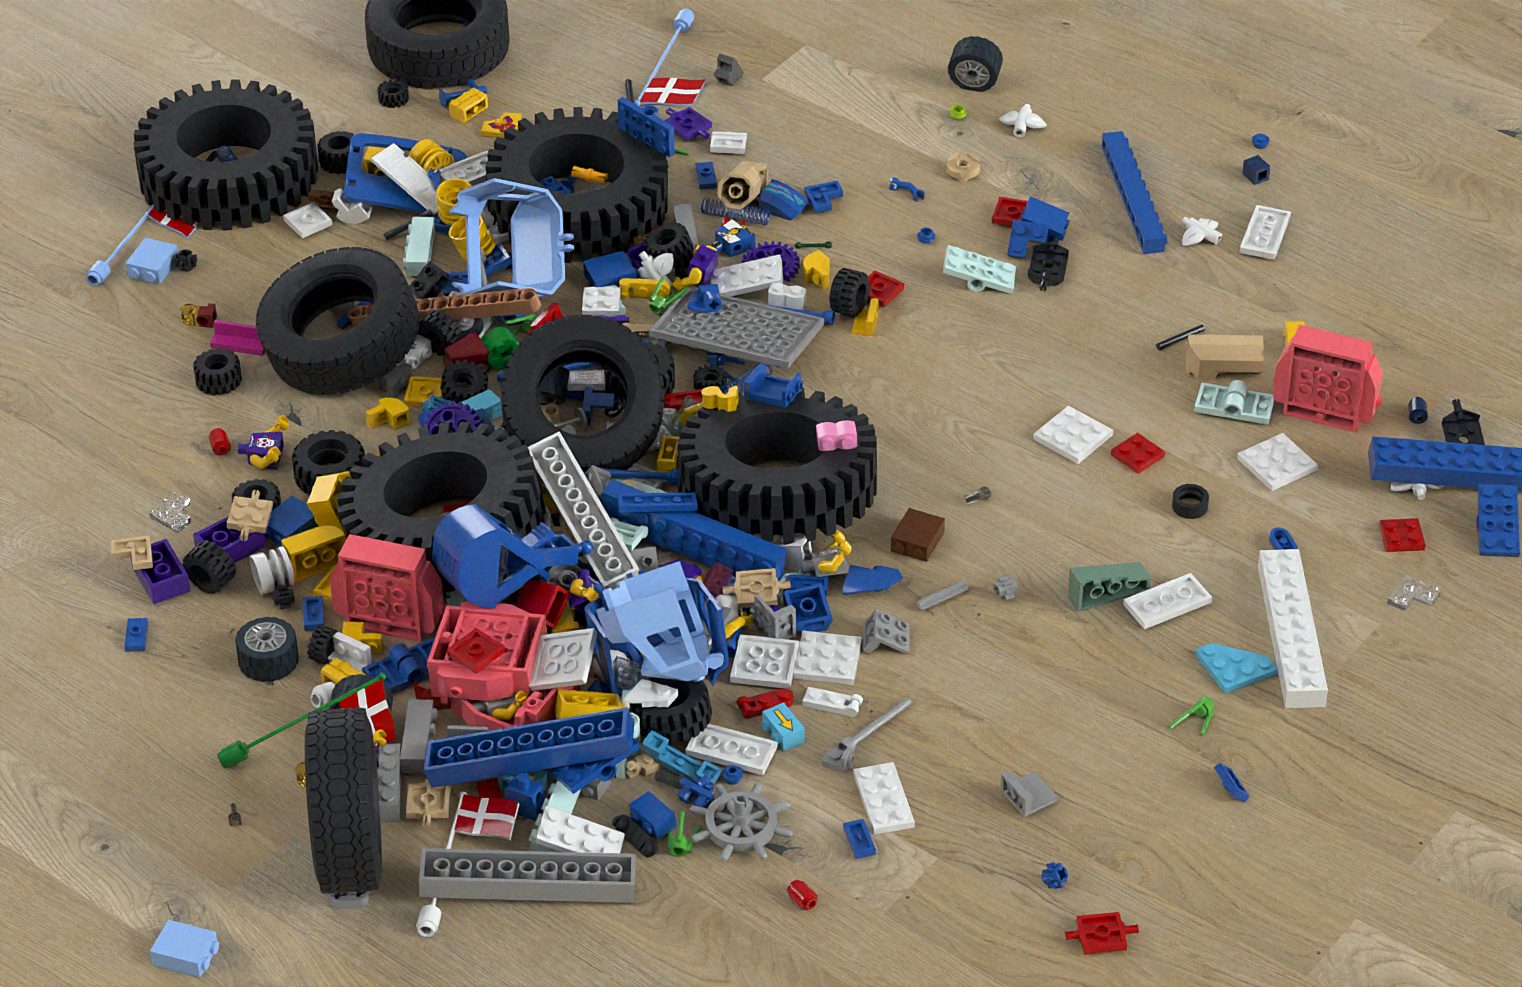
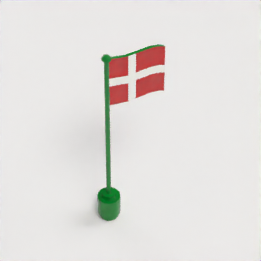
M380 673V676L313 710H324L337 702L340 703V709L365 708L373 735L377 730H383L387 735L382 737L386 740V744L395 740L394 721L385 696L383 682L386 679L385 673ZM308 713L248 745L237 740L222 748L221 752L217 753L221 765L224 768L232 767L248 759L249 748L308 718Z

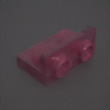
M718 561L715 562L703 581L711 595L715 597L723 595V586L728 585L733 570Z

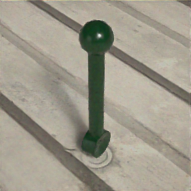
M830 241L811 244L796 242L795 248L825 247L829 249L832 247V243Z

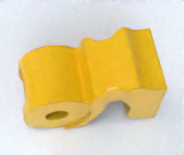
M716 386L704 388L702 390V406L707 409L717 407L718 410L722 409L727 412L736 411L739 401L738 386L729 388L727 394H723L720 388Z

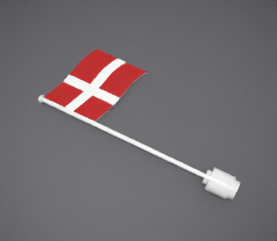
M464 791L459 793L460 800L446 849H451L455 832L471 836L499 837L511 840L519 808L518 802L508 799L470 796ZM433 898L431 905H425L420 910L416 927L418 933L423 937H431L438 930L442 913L435 906L437 898Z

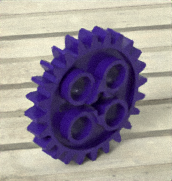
M765 241L763 246L758 243L757 248L752 246V251L747 250V255H743L742 263L767 258L768 254L770 257L780 255L782 259L783 284L784 281L790 282V278H795V274L799 273V256H797V251H793V247L788 248V244L781 246V242L776 245L774 241L771 244Z
M452 400L451 405H448L445 401L444 407L438 404L437 411L431 409L433 414H426L429 420L422 421L424 426L428 427L430 435L438 433V423H449L452 433H454V430L457 431L461 422H470L473 432L481 424L479 421L480 417L473 408L470 409L468 404L464 406L461 401L457 405L454 400ZM453 416L451 420L446 421L448 417Z

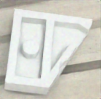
M641 679L622 700L623 707L629 708L630 703H642V707H669L678 697V689Z

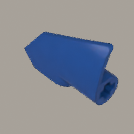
M718 284L700 285L699 290L691 292L687 307L691 310L706 313L719 311L722 307V301L719 297Z
M850 565L842 594L849 595L887 590L895 583L901 581L903 576L895 568L875 566L871 569Z

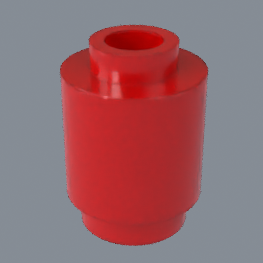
M220 428L213 429L210 432L209 442L214 454H227L231 449L227 433Z
M794 880L789 884L787 888L788 895L802 910H810L815 907L818 895L804 881Z

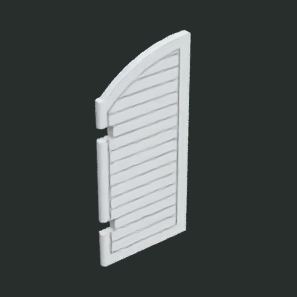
M393 143L371 158V162L427 210L431 209L433 215L438 212L437 189H435L432 179L428 177V172L409 156L405 158L403 155L405 152Z

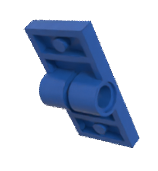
M624 97L618 99V128L658 150L660 153L668 157L673 156L674 126L658 117L657 107L646 105L641 108Z
M1478 484L1477 532H1479V555L1519 557L1517 485Z
M431 638L410 648H407L403 643L396 644L390 649L389 657L363 667L362 671L365 675H370L374 678L380 676V673H385L386 679L383 682L392 693L429 678L427 661L435 639Z
M634 738L632 754L641 748L639 742ZM630 755L549 768V770L560 783L574 794L596 778L603 782L611 780L616 774V765Z

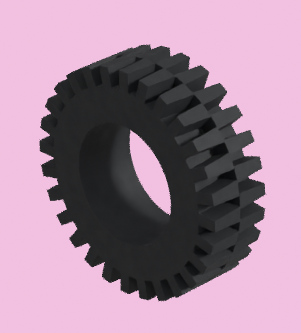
M231 79L230 87L222 89L220 80L211 81L212 90L204 91L200 83L192 85L193 95L189 96L180 89L174 92L175 102L164 97L159 100V109L150 107L146 111L147 118L139 120V130L134 131L135 142L133 144L140 190L142 195L144 194L145 201L149 206L154 205V209L158 212L166 210L167 217L172 220H176L182 215L183 223L192 226L198 218H201L203 230L211 231L215 221H221L223 231L232 230V220H241L243 229L252 227L253 216H257L264 224L271 221L270 210L279 216L287 214V204L297 207L301 204V195L308 196V193L311 191V184H316L318 158L313 119H311L310 111L308 108H303V102L300 99L292 100L290 92L284 90L277 94V88L274 85L268 84L261 91L259 82L251 80L246 89H242L240 79ZM222 146H240L258 150L245 158L228 162H209L195 158L204 152Z
M582 107L573 108V117H565L563 109L558 108L554 109L552 120H549L544 112L535 114V125L524 118L518 121V130L512 127L504 130V139L497 137L494 141V149H489L487 154L488 161H486L485 166L486 181L496 178L548 189L538 182L550 176L556 179L571 175L572 171H575L573 170L574 166L584 169L591 168L596 172L608 174L607 181L612 184L594 192L568 194L548 189L562 209L563 234H573L574 238L570 241H564V245H574L573 251L564 252V263H571L573 253H581L583 262L592 259V252L598 251L600 256L612 254V247L618 252L624 251L626 254L628 249H630V242L636 246L644 243L645 235L651 232V228L657 225L662 226L665 220V213L668 211V160H666V155L618 128V112L612 111L606 120L603 119L602 109L593 108L590 117H583ZM514 189L505 194L529 195L534 192ZM488 199V213L490 212V215L494 217L493 225L497 222L500 234L508 232L509 244L512 246L511 217L520 201Z
M802 388V391L794 397V400L784 408L746 399L741 392H738L739 401L736 411L727 412L722 409L718 410L717 407L713 409L702 407L698 410V417L690 416L687 420V428L682 427L680 430V439H678L680 493H696L698 507L697 511L693 512L753 536L754 534H761V539L772 543L773 535H782L784 545L794 543V534L797 533L803 534L807 538L806 542L816 540V529H819L827 537L836 533V524L844 529L852 525V518L861 519L865 515V507L871 508L874 503V496L877 494V436H875V428L873 424L869 425V419L864 413L858 415V409L853 404L843 407V399L834 396L825 402V393L815 391L808 399L805 398L804 388ZM846 420L855 422L857 447L852 449L837 448L830 451L818 449L816 425L824 422L836 424ZM770 460H790L805 463L804 465L787 469H764L750 466Z
M461 422L454 433H452L449 423L439 424L438 434L430 435L428 427L425 426L418 428L420 438L411 441L407 433L398 435V447L394 448L388 442H384L378 446L380 457L369 452L363 456L364 467L354 465L350 469L351 479H344L342 481V493L337 495L339 505L337 510L346 540L349 534L423 548L426 551V561H430L434 568L432 560L434 534L440 522L448 514L429 518L408 517L417 509L431 502L449 497H474L475 499L467 505L476 504L522 537L531 533V530L539 526L540 523L545 524L543 514H546V507L533 457L530 455L528 447L521 445L520 439L515 435L508 438L506 430L498 428L492 433L490 425L483 423L473 432L470 422ZM436 570L441 578L445 593L455 591V588Z

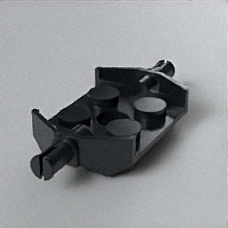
M1053 236L1050 237L1049 243L1033 246L1028 278L1033 283L1040 284L1039 289L1041 291L1043 287L1044 291H1046L1047 285L1057 286L1064 281L1069 250L1056 244L1057 237L1055 236L1054 240Z
M1454 399L1452 401L1454 411L1445 416L1441 422L1445 441L1463 443L1459 438L1465 437L1469 441L1465 444L1485 445L1479 423L1480 414L1462 409L1460 399H1457V401Z

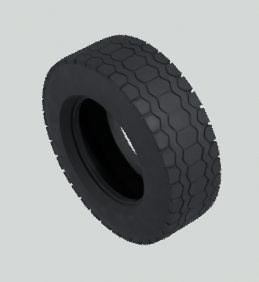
M369 0L365 9L367 48L372 63L387 77L393 80L397 79V81L402 80L407 85L411 83V86L421 87L422 85L433 88V86L435 88L445 87V85L447 87L456 86L457 83L461 85L467 83L469 79H479L480 76L483 77L489 71L494 70L503 61L508 52L510 37L506 0ZM445 21L466 25L462 29L443 34H421L409 31V29L430 22Z
M342 247L338 250L337 248L326 250V253L324 251L314 254L313 258L309 256L301 260L302 263L297 262L291 266V270L287 269L283 272L280 278L278 277L271 284L272 287L269 286L262 297L256 314V329L259 340L278 376L294 389L309 394L334 395L337 394V391L341 394L350 392V389L352 391L363 387V384L367 386L375 382V378L379 380L386 375V371L389 373L397 366L396 363L399 364L406 357L405 354H408L418 335L420 325L419 311L404 274L391 258L376 250L373 251V249ZM356 301L373 304L369 315L360 324L344 334L323 340L303 338V333L307 326L328 309L340 304Z
M571 315L565 318L564 316L554 319L553 322L549 321L533 330L520 342V345L512 353L502 379L501 407L503 421L508 436H517L520 439L521 445H526L527 447L560 431L583 473L592 465L602 469L628 470L646 454L658 434L663 417L665 389L657 359L644 340L642 341V338L634 331L631 332V329L623 324L619 325V322L614 320H606L605 317ZM580 362L596 364L609 370L621 382L627 395V405L621 417L608 429L591 435H575L557 428L546 418L538 401L539 392L546 379L565 365Z
M355 707L309 712L304 745L306 795L313 866L321 893L335 894L379 889V879L382 872L379 793L373 732L366 709Z

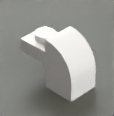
M341 188L335 191L332 202L335 208L338 209L336 216L338 219L345 223L358 224L370 218L372 212L370 204L346 200L343 197L344 191Z

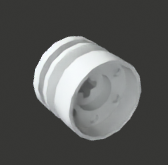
M283 546L277 548V554L274 549L269 550V560L263 552L249 556L252 575L261 595L275 591L274 582H277L278 586L285 585V583L288 587L294 585L292 562Z

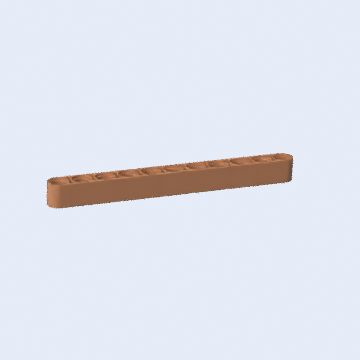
M533 288L415 300L419 311V321L431 310H440L441 313L445 312L446 316L450 315L453 321L461 320L462 318L474 319L533 313L541 307L539 297ZM373 304L350 308L348 317L354 327L369 315Z

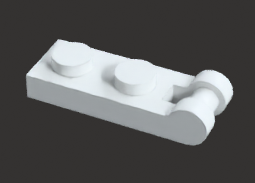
M808 687L803 698V706L855 717L858 714V707L861 706L863 698L858 694L850 696Z

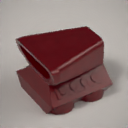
M476 332L470 333L444 348L445 357L442 360L445 367H448L451 362L455 365L456 360H460V363H463L464 359L467 360V363L474 361L476 366L480 364L482 366L481 370L485 369L486 374L491 369L485 359H488L489 351Z

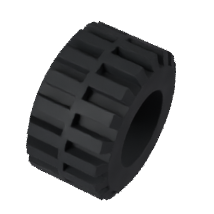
M348 131L330 132L319 139L317 143L318 157L323 170L336 174L346 173L350 140L354 133H348ZM354 149L353 152L359 153L360 150Z
M671 222L670 224L659 225L645 239V248L654 259L661 254L672 253L674 268L684 264L693 254L694 246L686 227L680 223L675 224V222Z
M847 268L840 269L830 289L829 303L832 311L857 317L863 310L868 298V275L864 272Z
M216 348L214 350L210 349L207 352L204 351L201 353L202 355L196 357V360L193 362L196 386L200 391H204L205 394L223 395L237 389L236 386L241 384L240 360L233 351Z
M266 479L247 480L245 483H240L239 487H235L234 492H232V503L234 496L251 498L252 491L256 490L257 492L258 490L260 492V500L273 501L272 510L281 504L278 486L273 485L271 481L267 482Z
M201 541L183 558L182 565L188 574L189 580L206 593H219L235 577L236 566L233 563V559L221 546L214 542Z

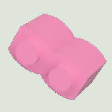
M846 420L836 424L824 422L816 425L819 450L830 451L837 448L852 449L857 447L855 422Z

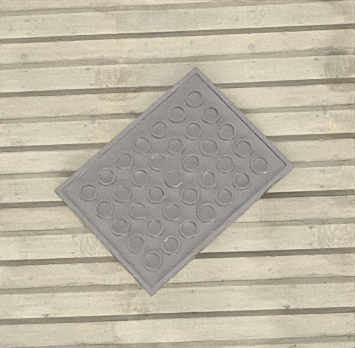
M688 287V290L651 327L649 337L659 341H670L676 345H687L693 349H704L710 353H721L727 357L734 356L745 361L769 364L779 369H788L824 326V318L720 294L722 307L719 311L699 312L687 307L691 292L698 290Z

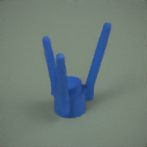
M709 352L707 355V362L713 364V367L724 365L725 361L742 365L746 364L745 361L726 357L724 354ZM727 373V378H729L730 380H733L735 378L729 373Z

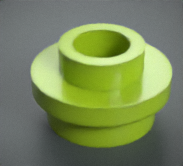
M960 104L953 105L949 111L950 117L956 120L964 118L966 116L965 107Z

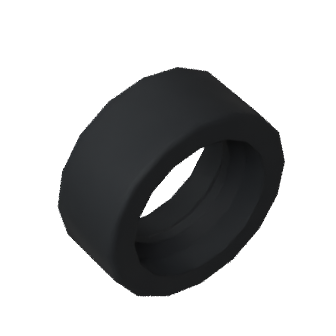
M1183 484L1174 490L1172 508L1177 515L1187 519H1195L1205 515L1208 511L1209 494L1202 486ZM1194 498L1199 500L1200 503L1190 505L1180 500Z

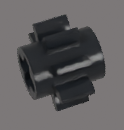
M184 249L176 254L175 266H180V270L189 272L196 267L197 255H192V251Z
M287 585L277 586V591L272 592L274 605H280V609L291 608L290 604L295 603L293 589H287Z

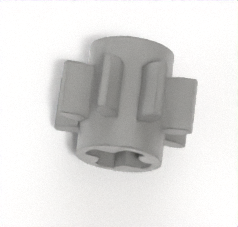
M1008 575L997 578V583L993 585L995 595L998 598L1002 597L1003 601L1014 598V593L1018 591L1015 579H1009Z

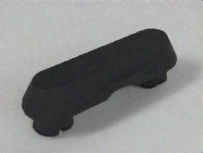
M622 814L613 818L612 825L617 831L625 833L624 838L643 856L652 857L657 853L658 846L656 842L629 816Z

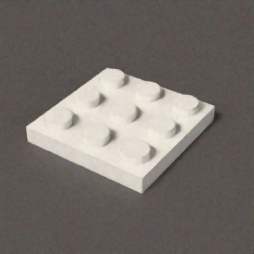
M1067 406L1033 434V440L1079 464L1113 436V429Z
M1284 433L1237 453V459L1271 491L1318 470V464Z
M591 628L541 635L529 683L531 690L536 691L586 684L598 632Z
M802 631L793 679L854 685L862 637Z
M740 634L730 675V683L790 689L800 641Z

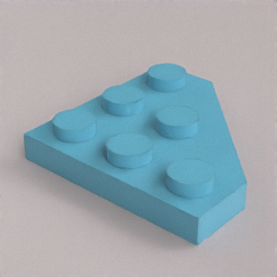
M1214 643L1195 649L1194 655L1225 694L1278 675V668L1265 655Z

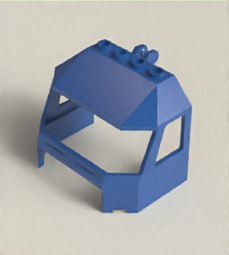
M644 570L638 571V575L644 573ZM632 573L626 574L627 579L633 577ZM686 578L702 622L704 620L711 637L713 649L710 653L719 652L724 656L723 665L717 669L709 667L708 674L705 676L713 686L718 680L717 676L729 665L722 608L700 579ZM703 596H704V597L706 598V600H707V601H706L707 612H706V610H705V605H704V598H703ZM597 597L593 602L584 607L587 629L594 628L598 632L593 651L610 690L612 693L619 694L622 697L623 690H632L640 680L623 683L614 678L610 650H618L625 653V655L630 653L624 643L612 644L605 636L596 611L597 609L604 608L599 597ZM684 599L679 600L678 603L689 633L696 631L686 601ZM679 627L668 629L674 637L682 636ZM658 633L646 637L653 648L665 642Z

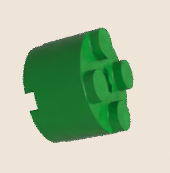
M496 327L491 329L492 332L488 335L487 333L484 334L481 340L489 351L488 359H486L488 364L493 369L502 370L506 368L512 353L520 343L506 327Z

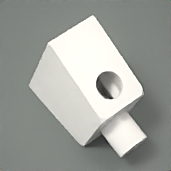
M794 534V543L784 545L782 535L773 543L787 549L784 568L799 572L801 561L811 560V542H806L807 538L803 534Z

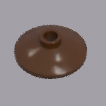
M313 190L308 193V199L318 205L319 208L326 210L335 207L332 202L333 192Z

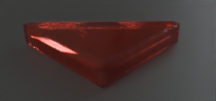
M417 682L413 683L416 700H433L434 708H437V711L451 708L450 700L448 704H443L440 697H432L430 688L425 689L419 686Z

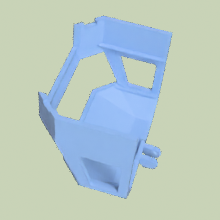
M493 178L459 192L457 196L458 202L455 207L451 208L449 213L466 216L468 284L451 283L460 290V294L533 288L539 299L552 295L565 280L564 252L574 250V245H564V241H570L574 238L573 234H563L562 209L549 190ZM514 189L534 192L529 195L505 194ZM488 199L520 201L511 217L513 283L497 281L482 287L479 216Z
M680 561L616 583L618 587L614 590L607 588L602 591L609 611H606L605 608H600L596 611L605 636L612 644L631 642L645 656L641 668L642 676L698 682L703 680L708 674L709 667L717 669L723 665L724 656L722 653H710L706 633ZM684 599L686 601L696 631L689 633L678 603L679 600ZM679 627L682 636L674 637L668 629ZM658 633L665 642L653 648L646 637Z

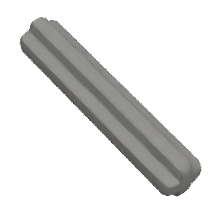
M965 580L917 600L915 602L917 610L927 609L967 591V582Z

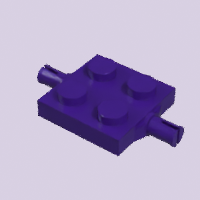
M670 107L666 109V114L671 117L664 121L674 126V134L686 142L696 136H701L705 140L710 137L706 130L712 128V122L692 108L688 107L678 112Z

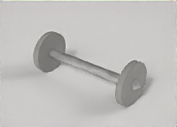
M576 408L574 419L553 425L559 428L577 423L581 430H585L588 423L584 410Z

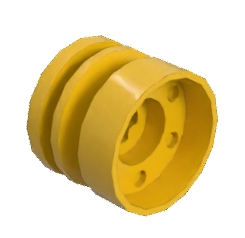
M424 139L418 142L409 153V157L427 172L431 168L434 172L454 163L453 156L431 139Z
M457 178L449 179L438 186L436 191L438 216L443 223L452 226L457 220L464 217L451 214L449 211L452 207L456 206L459 192L472 187L467 181Z
M464 216L451 226L449 236L457 247L462 259L467 262L466 216ZM479 216L480 249L484 250L485 256H487L495 247V239L487 229L482 217Z

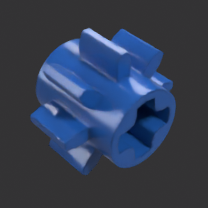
M1053 862L1046 864L1047 869L1042 870L1041 875L1044 884L1048 885V888H1063L1062 882H1067L1068 879L1066 868L1062 866V863L1056 864Z

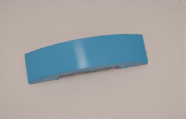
M653 730L650 731L641 746L653 759L673 773L690 781H694L695 777L701 779L702 776L706 775L710 777V784L714 786L722 774V769L706 760L703 764L669 746V739Z

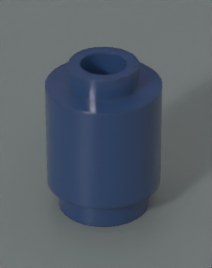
M1414 397L1408 403L1409 419L1411 422L1421 424L1428 418L1427 403L1421 397Z

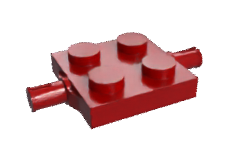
M1119 912L1081 915L1076 918L1077 930L1065 931V940L1078 939L1082 944L1084 954L1127 950L1126 934H1138L1139 927L1138 924L1125 926Z

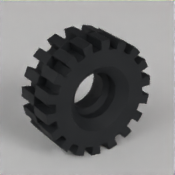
M431 310L419 321L418 334L431 341L433 353L437 352V355L445 357L444 348L460 340L464 335L460 332L462 329L457 327L458 323L451 320L452 317L450 315L446 316V313H441L440 310Z
M463 359V363H460V360H456L455 365L451 362L442 373L440 386L442 396L445 395L446 400H451V402L454 400L458 404L460 401L463 402L486 391L488 387L486 370H481L482 366L480 364L476 366L474 361L467 363V360ZM467 382L471 387L462 388L457 383Z

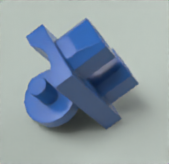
M706 775L702 776L701 779L695 777L693 782L682 777L679 781L682 787L677 796L681 801L688 803L692 796H695L697 799L693 805L708 808L715 800L713 798L714 794L711 792L714 786L710 784V777Z

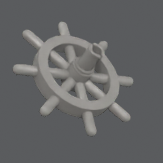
M759 782L754 784L751 792L734 791L727 793L724 786L718 784L716 791L720 797L715 799L708 809L695 805L690 807L691 813L704 816L706 822V830L692 835L691 839L693 842H699L710 838L716 845L723 848L720 856L723 862L728 860L732 851L749 852L755 850L760 859L765 860L767 853L763 846L774 835L787 838L793 836L792 830L777 826V813L789 809L791 804L789 801H784L773 805L767 798L759 795L762 789V784ZM753 807L759 809V811L751 813ZM728 808L731 814L723 813L722 811ZM765 817L768 819L767 824L756 821ZM716 819L726 823L716 826L714 821ZM751 828L761 832L755 835ZM732 830L730 836L724 834V832ZM745 834L746 836L744 838H738L739 835Z

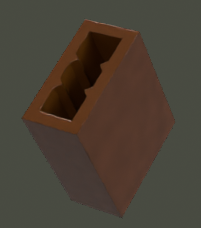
M908 508L891 536V551L927 562L944 534L945 518Z

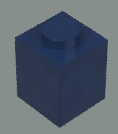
M1259 155L1244 160L1242 174L1251 183L1257 185L1269 180L1270 165Z

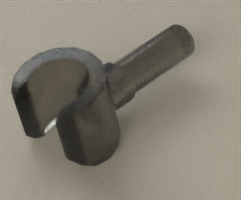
M235 803L231 804V813L228 816L230 826H232V821L238 820L239 825L242 824L241 816L236 811Z

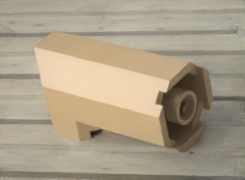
M741 161L719 181L718 197L720 200L722 199L727 208L741 210L752 200L759 201L762 189H765L767 186L768 170L765 169L767 164Z
M1188 334L1186 372L1188 374L1190 372L1193 373L1194 378L1197 380H1214L1219 373L1220 375L1223 373L1261 374L1264 357L1262 356V351H1264L1263 336Z

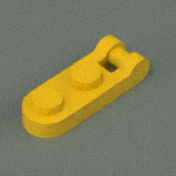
M623 278L619 281L621 288L620 297L622 299L630 297L650 298L659 280ZM662 282L657 297L663 296L666 298L669 296L671 287L668 282Z

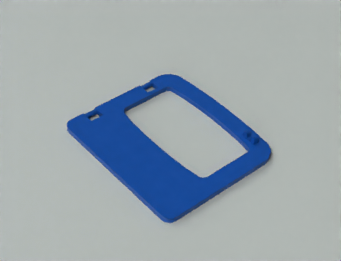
M366 133L352 136L343 197L348 201L420 213L426 212V208L391 178L365 173L361 170L365 146L387 148L394 143L401 150L411 151L420 141ZM440 145L441 148L453 156L454 163L467 158V155L459 149ZM354 149L360 150L359 153L353 151ZM349 182L355 183V186H349Z

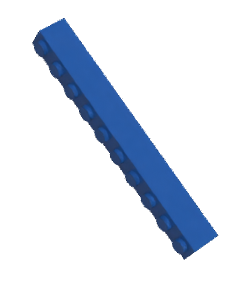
M1123 131L1102 133V150L1143 254L1164 252L1165 245L1167 244V235L1163 233V225L1159 223L1158 213L1154 211V203L1150 201L1149 190H1146L1145 180L1141 178V170L1137 168V160L1133 158L1132 148H1129L1128 138H1125Z

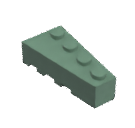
M1141 562L1070 568L1068 597L1079 612L1150 589L1151 577Z

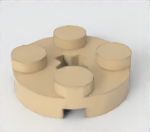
M955 153L947 158L946 173L954 178H958L960 182H966L968 179L980 174V159L971 153H966V155Z

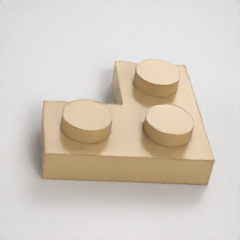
M150 535L110 540L112 559L132 557L133 570L153 568Z

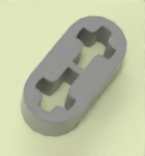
M368 891L327 895L329 906L334 909L363 907L369 902Z

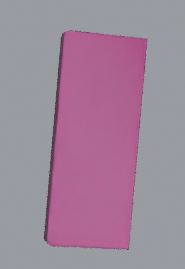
M215 320V334L210 342L211 348L228 349V351L258 356L264 355L265 350L259 340L256 326Z

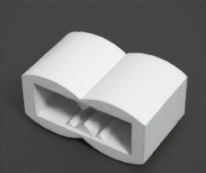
M773 283L768 291V305L805 310L806 289L800 286Z

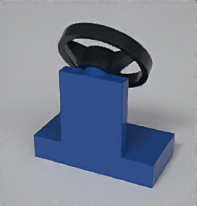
M585 386L582 409L586 414L588 425L591 422L592 408L605 409V415L608 418L617 417L626 408L627 399L624 396L615 397V394L593 393V387ZM621 399H624L623 405L619 409ZM611 410H612V411H616V410H617V412H615V413H613V414H608V412L611 411Z

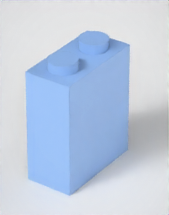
M144 238L126 262L128 277L161 284L175 265L178 246Z
M168 920L150 950L152 965L200 978L204 970L208 969L213 954L217 953L219 942L214 931Z

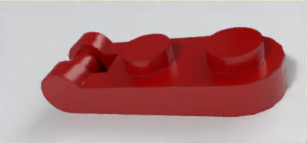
M783 688L748 698L741 696L737 699L736 703L742 709L743 717L749 719L760 716L762 711L783 702L788 708L791 707L794 703V695L791 690Z

